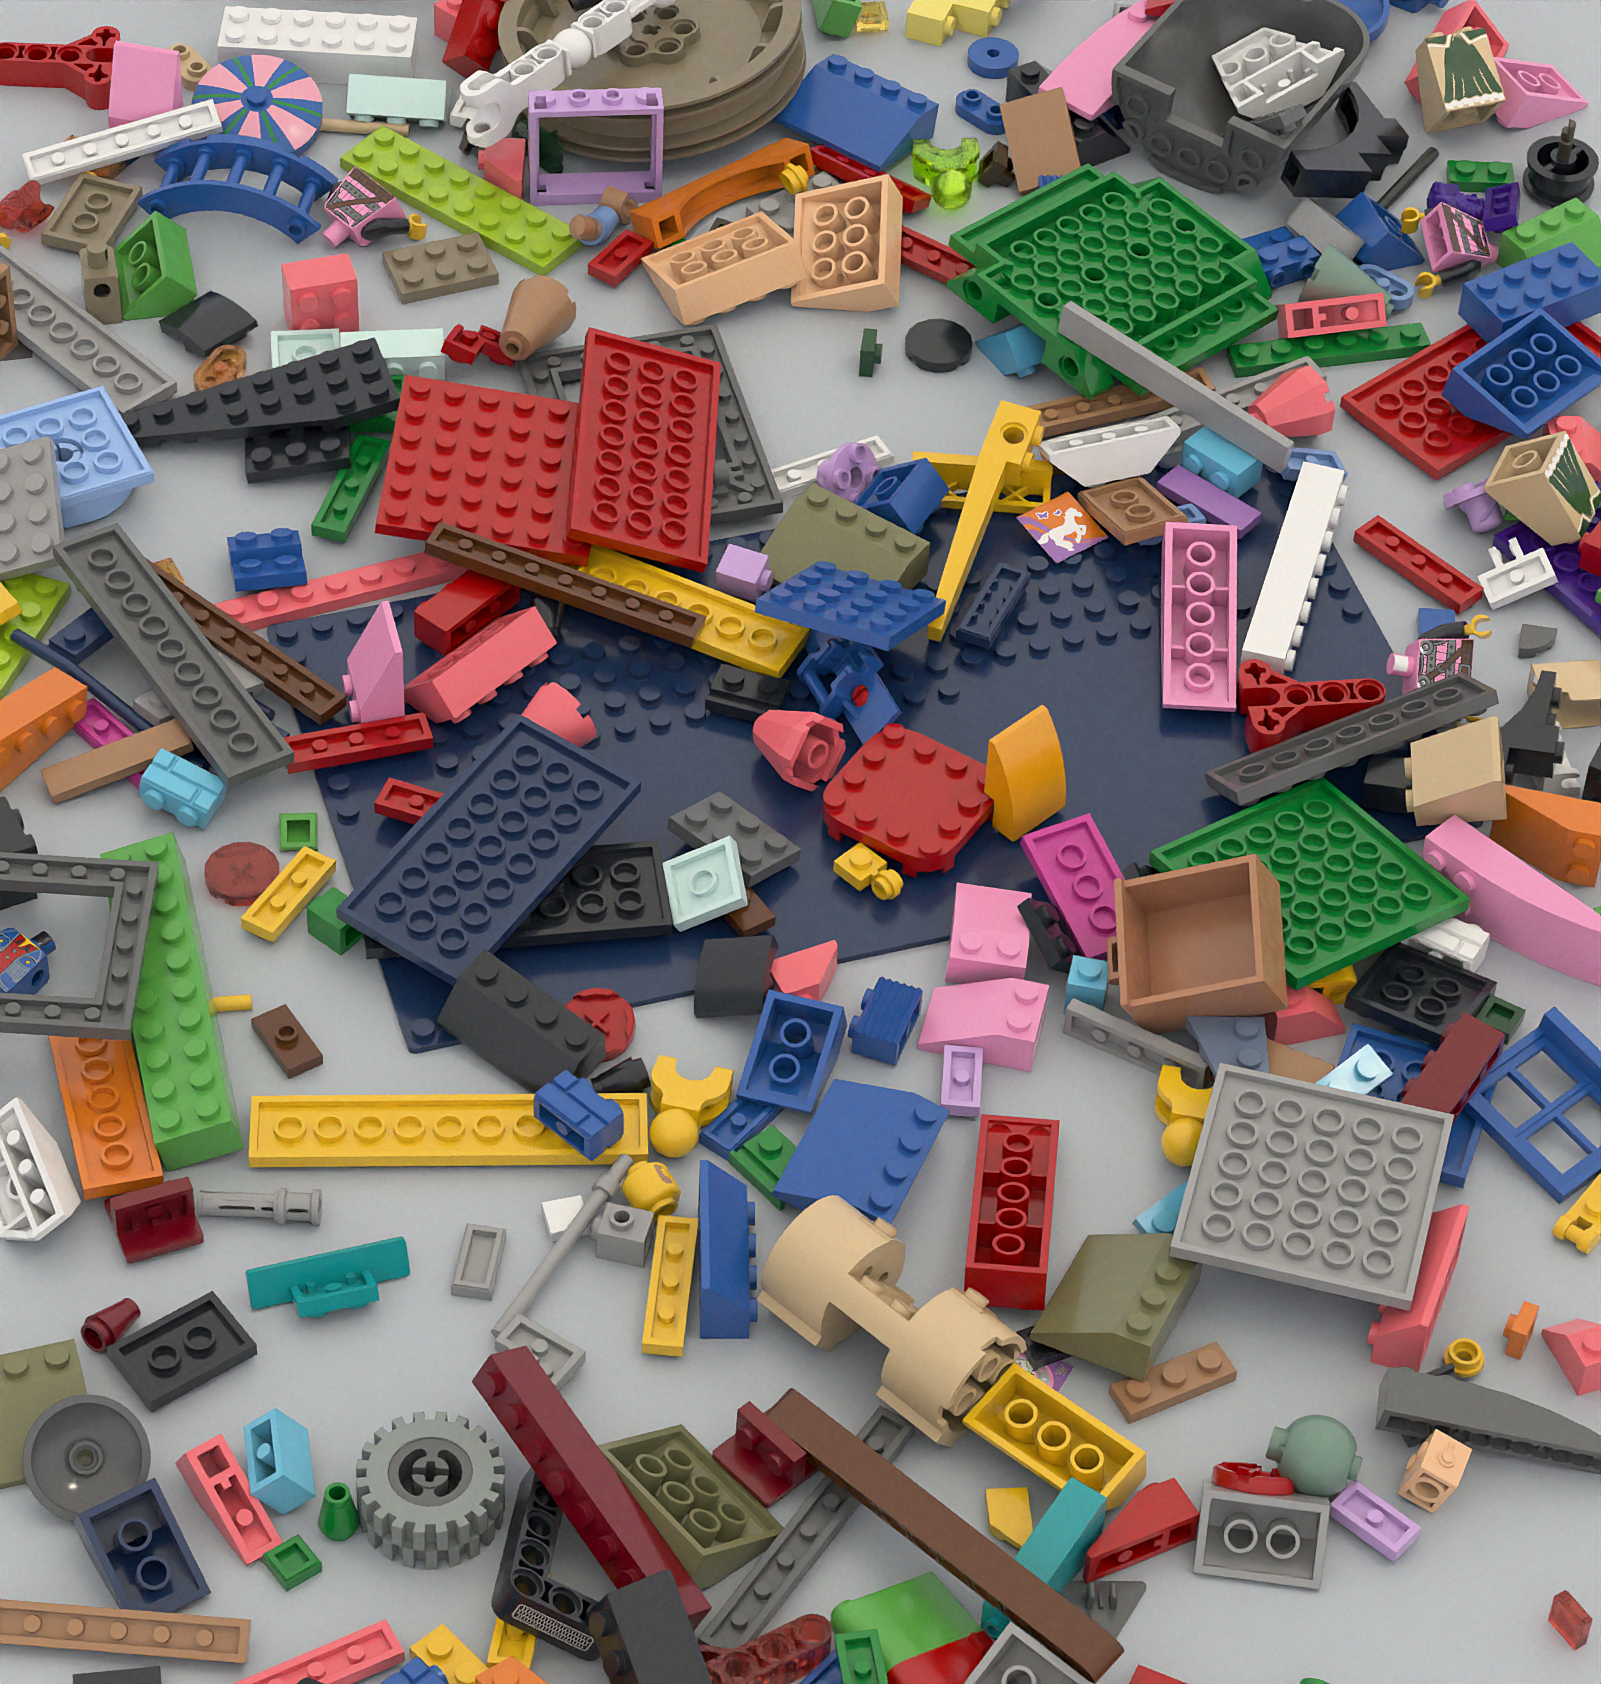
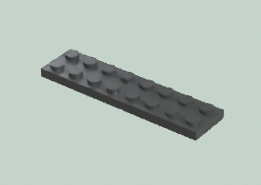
M1459 672L1206 771L1204 774L1207 786L1239 806L1253 805L1259 802L1261 797L1273 792H1286L1294 784L1301 781L1319 779L1325 775L1326 771L1337 767L1352 766L1358 762L1359 758L1370 754L1385 753L1390 749V746L1400 742L1418 740L1422 737L1423 733L1433 729L1448 728L1455 723L1454 721L1463 717L1481 715L1486 712V708L1499 704L1497 691L1467 674Z

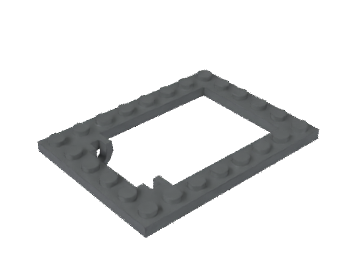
M717 324L629 337L721 363L717 433L728 463H726L725 459L714 460V489L712 490L710 525L783 513V500ZM584 345L535 352L524 360H517V366L526 393L528 395L567 401L561 382L581 379Z
M0 852L1 891L113 898L95 999L0 993V1033L130 1041L159 876V862Z

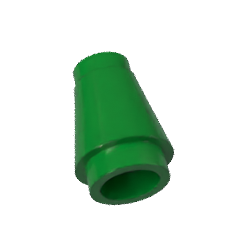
M336 1482L328 1485L325 1489L318 1516V1527L330 1540L344 1541L349 1539L358 1529L360 1518L350 1489L347 1485Z

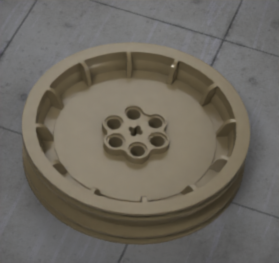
M508 0L505 2L498 23V39L504 68L534 47L545 43L548 39L553 40L558 32L571 28L573 22H578V18L593 7L574 12L568 0ZM677 0L673 5L663 9L649 6L631 19L633 31L628 38L606 53L597 55L595 59L590 58L584 67L571 70L572 74L569 77L566 76L564 81L551 91L642 87L661 88L664 106L663 161L694 156L724 147L748 136L771 121L788 105L798 91L806 69L801 0ZM527 107L521 111V122L528 128ZM651 114L539 118V137L566 151L609 161L650 162Z

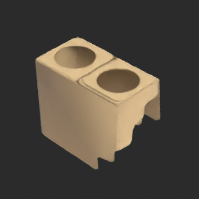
M1599 660L1531 664L1527 684L1529 698L1537 685L1533 682L1534 673L1537 680H1539L1542 670L1557 672L1556 687L1562 688V697L1559 710L1553 709L1552 714H1556V721L1560 723L1562 729L1601 725V666Z

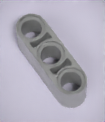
M1302 197L1285 220L1291 228L1301 236L1304 235L1309 243L1321 253L1330 244L1337 247L1349 259L1353 260L1365 244L1352 230L1310 197Z

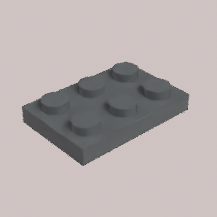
M721 791L669 817L667 829L694 849L731 836L737 843L744 885L748 888L799 861L801 848Z

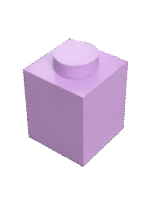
M732 544L728 545L716 570L718 591L756 603V599L762 595L763 591H769L774 578V572L770 571L768 555Z

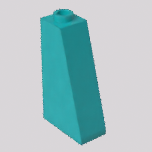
M1071 1477L1014 1559L1060 1594L1067 1584L1082 1570L1085 1564L1086 1552L1103 1532L1107 1498ZM984 1601L980 1627L991 1638L997 1640L1011 1620L987 1601Z

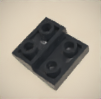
M209 291L159 320L162 333L182 339L186 351L201 355L202 357H211L218 354L222 347L231 342L244 339L249 331L258 327L257 320L246 310L229 298L213 291Z
M774 935L707 939L704 941L695 982L694 1015L696 1018L761 1015L768 991L774 990L775 983L769 975L779 947Z

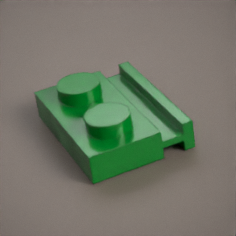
M772 1125L745 1142L742 1149L737 1152L731 1151L729 1153V1164L779 1211L785 1208L786 1202L772 1196V1192L797 1147Z

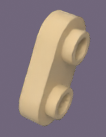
M182 43L174 44L167 49L179 51L182 86L187 90L195 91L200 80L212 67L192 47Z

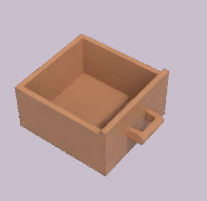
M1256 854L1125 881L1122 878L1114 879L1117 936L1107 938L1108 983L1119 985L1120 1006L1141 1028L1157 1035L1186 1029L1187 1016L1250 1017L1288 1009L1280 883Z

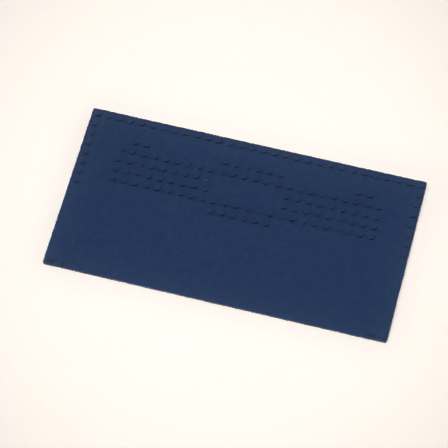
M1182 451L1165 454L1150 473L1140 476L1156 489L1157 482L1177 465H1181ZM1264 463L1260 481L1237 498L1260 511L1262 516L1261 522L1240 540L1237 538L1236 687L1242 649L1297 481L1283 479L1281 473H1278ZM1066 473L1053 475L1050 500L1069 492L1078 502V493L1091 488L1084 487ZM1115 480V481L1106 482V484H1110V483L1117 482V481H1120V480ZM968 492L959 493L956 495L958 497H966ZM1000 492L998 499L1002 500L1007 496ZM1026 495L1023 497L1028 502L1043 503L1042 495ZM1167 498L1176 507L1181 506L1178 503ZM940 507L924 521L923 530L916 536L930 542L928 574L911 590H929L936 597L962 509ZM993 512L941 642L927 638L928 625H926L889 651L873 647L884 664L877 673L902 712L893 723L902 725L904 729L921 733L981 762L985 766H987L989 740L1039 706H1045L1053 721L1063 756L1066 776V806L1026 834L1090 813L1125 880L1126 877L1123 869L1133 862L1137 863L1139 868L1143 865L1153 867L1149 864L1150 851L1281 794L1273 792L1261 797L1260 801L1253 805L1239 806L1207 786L1204 772L1251 754L1244 733L1247 714L1239 713L1237 701L1235 712L1162 708V541L1156 545H1140L1136 542L1124 546L1091 516L1108 538L1055 563L1016 518L1022 514ZM775 529L709 541L708 564L703 573L636 555L629 557L718 591L716 570L728 545L732 544L760 553ZM1332 542L1329 553L1324 551L1322 553L1326 555L1322 576L1315 575V578L1319 579L1315 599L1308 598L1307 602H1311L1307 623L1300 622L1299 625L1304 626L1300 647L1293 646L1292 650L1296 651L1292 672L1285 671L1284 675L1298 682L1375 679L1386 688L1385 701L1403 695V677L1389 675L1386 670L1388 658L1393 651ZM997 562L1030 572L1031 576L1028 586L988 650L956 639V630ZM772 584L769 591L775 588L776 585ZM520 587V602L502 616L529 608V604L536 593ZM437 593L389 602L403 651L404 686L445 657L417 639L414 635V610L422 602L428 601ZM741 599L743 601L756 605V603ZM566 603L559 642L546 651L548 657L544 661L533 667H529V665L521 670L523 673L521 678L507 686H504V684L498 686L495 689L498 693L495 697L481 705L478 702L470 707L472 713L460 722L453 724L451 720L436 724L426 717L433 736V748L313 770L354 890L414 826V824L375 813L374 802L387 780L393 778L445 793L518 714L523 713L539 688L545 683L549 685L551 682H554L566 689L577 699L581 705L576 710L582 718L589 715L596 728V737L580 748L641 782V792L593 845L659 840L663 864V862L695 850L667 829L669 817L721 791L801 848L799 861L751 886V889L776 917L775 926L754 935H774L779 944L775 959L835 940L838 944L837 964L950 940L957 883L1032 893L1031 899L1044 903L1047 902L1053 906L1020 844L1022 837L1012 842L992 826V821L989 819L980 826L955 855L954 867L945 874L942 873L941 869L932 872H917L916 878L902 874L903 863L865 845L887 862V870L893 869L900 875L903 887L900 894L891 900L879 899L874 894L871 884L861 891L857 890L835 873L833 866L834 860L860 842L847 835H844L839 842L828 835V826L823 820L822 814L823 793L827 785L863 746L843 712L834 720L843 724V732L839 731V738L845 740L846 749L834 776L827 781L818 780L814 784L819 787L812 792L794 786L782 779L754 744L752 731L755 722L705 710V698L710 693L711 685L721 664L737 668L741 667L580 608H575ZM380 604L268 626L267 636L270 644L344 694L342 675L348 674L347 658ZM804 647L781 677V679L791 681L790 693L782 710L820 714V706L807 684L802 683L797 676L798 668L808 656ZM829 672L826 676L820 674L819 678L830 694L832 691L830 685L837 676L835 673ZM351 696L346 697L347 706L323 725H319L291 705L300 734L358 724V722L352 723L350 719L348 701H352ZM404 701L405 715L421 713ZM1436 729L1425 732L1418 740L1436 735L1438 732ZM1302 731V732L1299 733L1298 735H1301V734L1306 733V732H1308V731ZM1415 741L1400 742L1390 746V749L1385 753L1370 754L1359 758L1358 762L1352 766L1337 767L1325 772L1323 777L1403 843L1423 840L1441 825L1416 826L1415 815L1363 808L1364 779L1370 756L1411 757L1410 743ZM1304 780L1299 783H1296L1293 785L1292 788L1297 787L1310 780ZM1484 821L1466 823L1474 828H1479L1483 825ZM719 916L682 932L672 925V935L501 948L493 955L563 1006L567 1005L573 999V996L580 991L603 988L611 989L618 993L621 998L634 1008L694 995L698 963L704 941L707 939L737 938L740 936L723 916ZM404 957L377 959L401 1032L410 1053L418 1054L463 1044L439 1027L436 1022L454 986Z

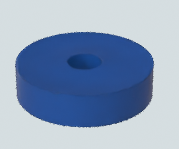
M996 37L982 38L970 45L967 64L969 69L980 77L1002 79L1008 76V70L1018 67L1019 52L1014 44L1005 39Z

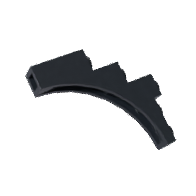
M1352 82L1339 97L1335 107L1344 123L1348 137L1329 147L1313 150H1292L1290 152L1280 179L1294 197L1354 199L1361 192H1364L1369 181L1381 180L1388 163H1399L1403 151L1407 147L1409 135L1395 118H1384L1357 82Z
M1542 670L1536 688L1523 708L1504 726L1500 727L1504 754L1505 784L1512 785L1514 773L1553 778L1555 765L1563 763L1565 742H1559L1560 727L1555 726L1556 714H1552L1553 709L1559 710L1562 697V688L1556 687L1557 672ZM1370 756L1364 779L1363 808L1414 815V812H1407L1406 790L1412 789V780H1406L1404 758L1410 757Z

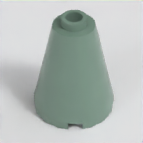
M1329 244L1316 263L1311 277L1306 281L1298 302L1383 293L1387 322L1395 308V305L1390 303L1392 296L1342 251Z

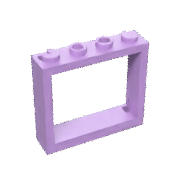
M642 87L630 89L528 91V176L530 204L533 206L599 204L608 185L627 192L628 198L636 203L650 202L661 197L664 121L662 89ZM651 114L650 171L539 174V118ZM645 187H654V189H645ZM537 190H546V192H537Z

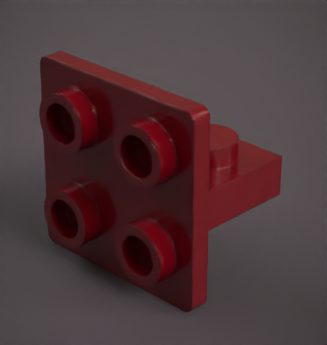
M188 1176L168 1180L159 1185L138 1191H129L104 1201L105 1210L128 1264L204 1242V1234L195 1215L193 1187Z
M748 1401L737 1410L735 1434L713 1450L712 1458L765 1508H770L819 1470L806 1460L807 1453L765 1415L769 1409L763 1413L751 1401Z

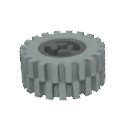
M423 1411L413 1413V1422L408 1424L405 1423L402 1416L392 1420L391 1432L386 1431L383 1427L379 1428L374 1433V1444L368 1441L362 1448V1459H358L356 1465L357 1511L361 1530L363 1533L368 1532V1542L374 1549L383 1544L384 1557L393 1562L396 1556L400 1554L403 1556V1566L410 1568L415 1567L416 1560H422L426 1562V1570H437V1561L447 1559L450 1568L460 1565V1554L466 1553L470 1560L479 1555L480 1542L486 1546L493 1542L495 1539V1529H501L503 1511H505V1466L503 1456H499V1446L494 1438L487 1441V1432L480 1425H477L472 1431L469 1430L468 1418L458 1415L455 1423L448 1421L447 1412L436 1411L435 1420H425V1413ZM449 1474L459 1481V1485L451 1493H449ZM410 1475H412V1494L402 1486Z

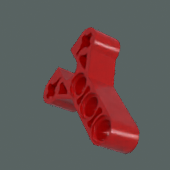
M101 26L93 30L91 35L69 44L1 42L0 85L66 88L86 100L88 107L94 110L108 109L114 44L116 40L121 41L120 32L111 26Z
M1259 659L1246 660L1240 665L1236 687V701L1239 713L1247 714L1244 733L1251 754L1293 738L1302 731H1311L1385 701L1386 695L1384 685L1375 679L1298 682L1271 670L1266 662Z

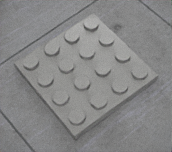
M50 436L0 449L1 582L59 566V563L53 556V545L65 542L55 445Z

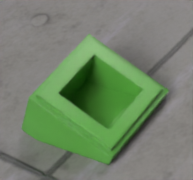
M279 813L280 851H300L304 846L314 851L318 850L317 813Z

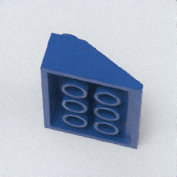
M832 54L811 69L802 80L795 96L773 118V121L881 172L933 138L939 104L927 99L921 93H915L902 87L896 81L887 80L875 74L871 69L860 67L848 61L844 56Z
M1540 307L1455 366L1448 377L1441 395L1466 417L1526 439L1601 385V359Z
M834 1079L774 1188L772 1196L804 1211L811 1204L824 1197L837 1195L868 1219L876 1221L880 1217L892 1225L950 1111L913 1092Z

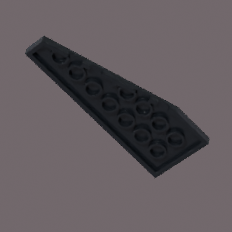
M373 337L338 349L324 351L321 354L299 361H292L273 369L259 371L237 380L226 381L211 388L194 391L172 400L158 402L155 405L133 412H126L121 414V417L139 448L161 446V443L172 439H182L183 443L187 444L197 443V437L214 436L215 441L269 436V432L278 429L290 428L293 434L304 433L305 427L322 425L323 431L335 430L397 411L400 397L377 341Z
M659 840L592 845L499 949L672 935L673 924ZM364 934L366 959L403 957Z

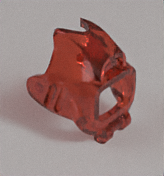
M30 180L26 182L20 189L11 191L0 201L1 227L27 233L51 215L55 207L51 204H44L41 201V186L37 181Z

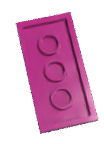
M1090 813L1023 835L1020 844L1052 905L1057 907L1082 956L1097 960L1107 959L1106 940L1107 938L1117 936L1114 879L1122 878L1125 881V878Z

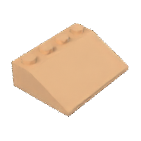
M889 174L796 194L794 239L798 242L807 278L797 281V284L791 287V304L793 307L871 312L899 306L903 196Z
M762 211L641 258L642 265L673 316L684 326L700 324L705 321L706 317L716 313L730 312L739 304L747 301L761 300L769 292L777 289L791 288L797 284V281L807 278L798 242Z

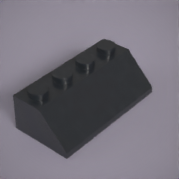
M1037 61L1008 70L1005 101L1010 102L1037 94L1039 86L1049 77L1052 71ZM1069 110L1081 166L1087 163L1095 166L1130 153V147L1099 116L1090 121Z
M485 949L460 974L436 1021L439 1027L531 1094H535L547 1083L551 1084L552 1080L564 1070L569 1071L578 1079L581 1077L586 1079L606 1058L604 1034Z
M671 1569L660 1571L606 1594L586 1613L589 1630L594 1636L603 1661V1669L609 1678L610 1684H713Z

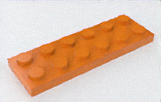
M48 1036L84 1200L138 1191L163 1183V1172L153 1140L150 1118L131 1039L126 1041Z

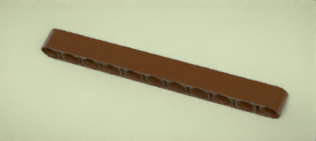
M789 1388L765 1414L807 1453L806 1460L1089 1682L1096 1684L1124 1653L1122 1645L1107 1630L795 1389Z

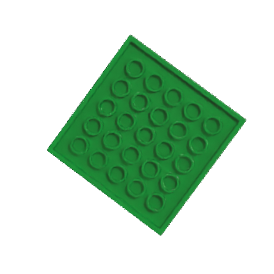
M1324 777L1310 780L1150 851L1149 864L1160 873L1256 854L1280 883L1286 983L1295 991L1467 911L1470 903V898Z

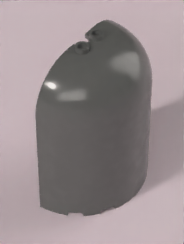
M1175 0L1112 69L1113 101L1115 105L1120 107L1125 119L1122 125L1134 143H1140L1151 155L1149 160L1160 170L1183 184L1207 192L1222 193L1224 190L1247 191L1257 187L1261 182L1274 174L1287 159L1290 152L1299 145L1353 82L1367 57L1370 46L1369 32L1364 22L1355 12L1336 0ZM1263 27L1294 35L1298 42L1308 44L1311 41L1320 42V46L1323 49L1333 51L1335 47L1344 49L1345 53L1324 96L1304 106L1307 116L1295 122L1297 125L1296 129L1279 135L1277 130L1275 131L1277 135H1274L1249 123L1253 118L1238 113L1211 57ZM1225 131L1224 138L1217 136Z

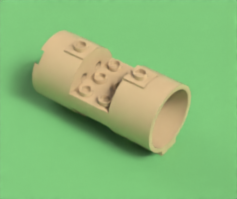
M831 1195L814 1202L792 1221L774 1245L762 1273L761 1282L763 1290L756 1300L815 1347L830 1352L838 1342L849 1338L863 1327L890 1349L882 1368V1386L875 1395L934 1442L952 1448L957 1439L968 1432V1428L962 1424V1419L1013 1363L1022 1367L1016 1361L1019 1353L1022 1354L1027 1350L1025 1340L997 1319V1315L986 1308L989 1300L970 1287L966 1292L951 1287L950 1290L944 1291L932 1298L921 1309L912 1305L915 1299L896 1286L905 1262L904 1248L906 1246L895 1237L898 1230L880 1217L876 1221L868 1219L840 1196Z

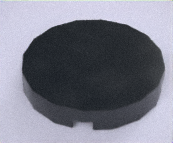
M928 319L918 322L908 330L905 337L906 356L909 360L912 358V360L916 361V366L923 370L950 372L956 370L957 365L961 363L963 365L966 364L972 354L973 344L971 335L965 327L953 321Z

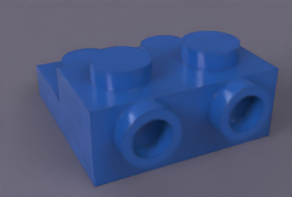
M1286 226L1242 239L1256 250L1271 289L1310 278L1320 258L1319 253L1304 235L1295 238Z
M277 528L272 530L271 533L240 532L234 537H227L229 565L236 592L307 584V573L298 530Z

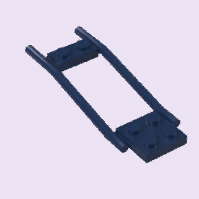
M92 607L51 637L48 645L43 644L20 629H15L10 636L12 642L87 686L89 693L139 732L154 727L153 724L135 712L130 705L78 666L114 638ZM254 699L268 719L272 721L275 711ZM273 724L282 737L290 736V733ZM191 740L194 751L180 757L208 771L211 766Z

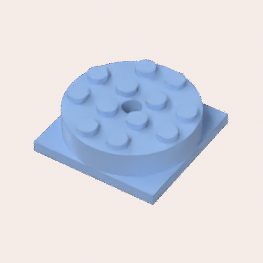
M104 386L0 415V449L50 436L53 440L63 528L68 529L76 525L106 518L126 501L133 488L155 482L152 468Z

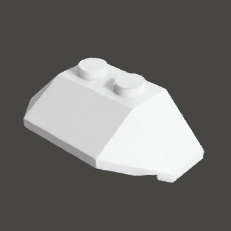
M1162 416L1152 420L1122 423L1053 438L1041 442L1037 449L1052 464L1081 485L1095 488L1105 485L1106 482L1124 480L1150 473L1180 436L1181 431L1180 427L1168 416Z
M16 1097L0 1109V1237L4 1240L39 1241L69 1218L81 1203V1200L58 1144L25 1103Z

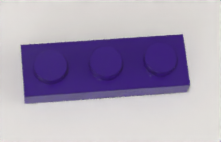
M1518 182L1486 188L1483 212L1485 232L1494 231V233L1500 234L1514 226H1518L1521 198Z

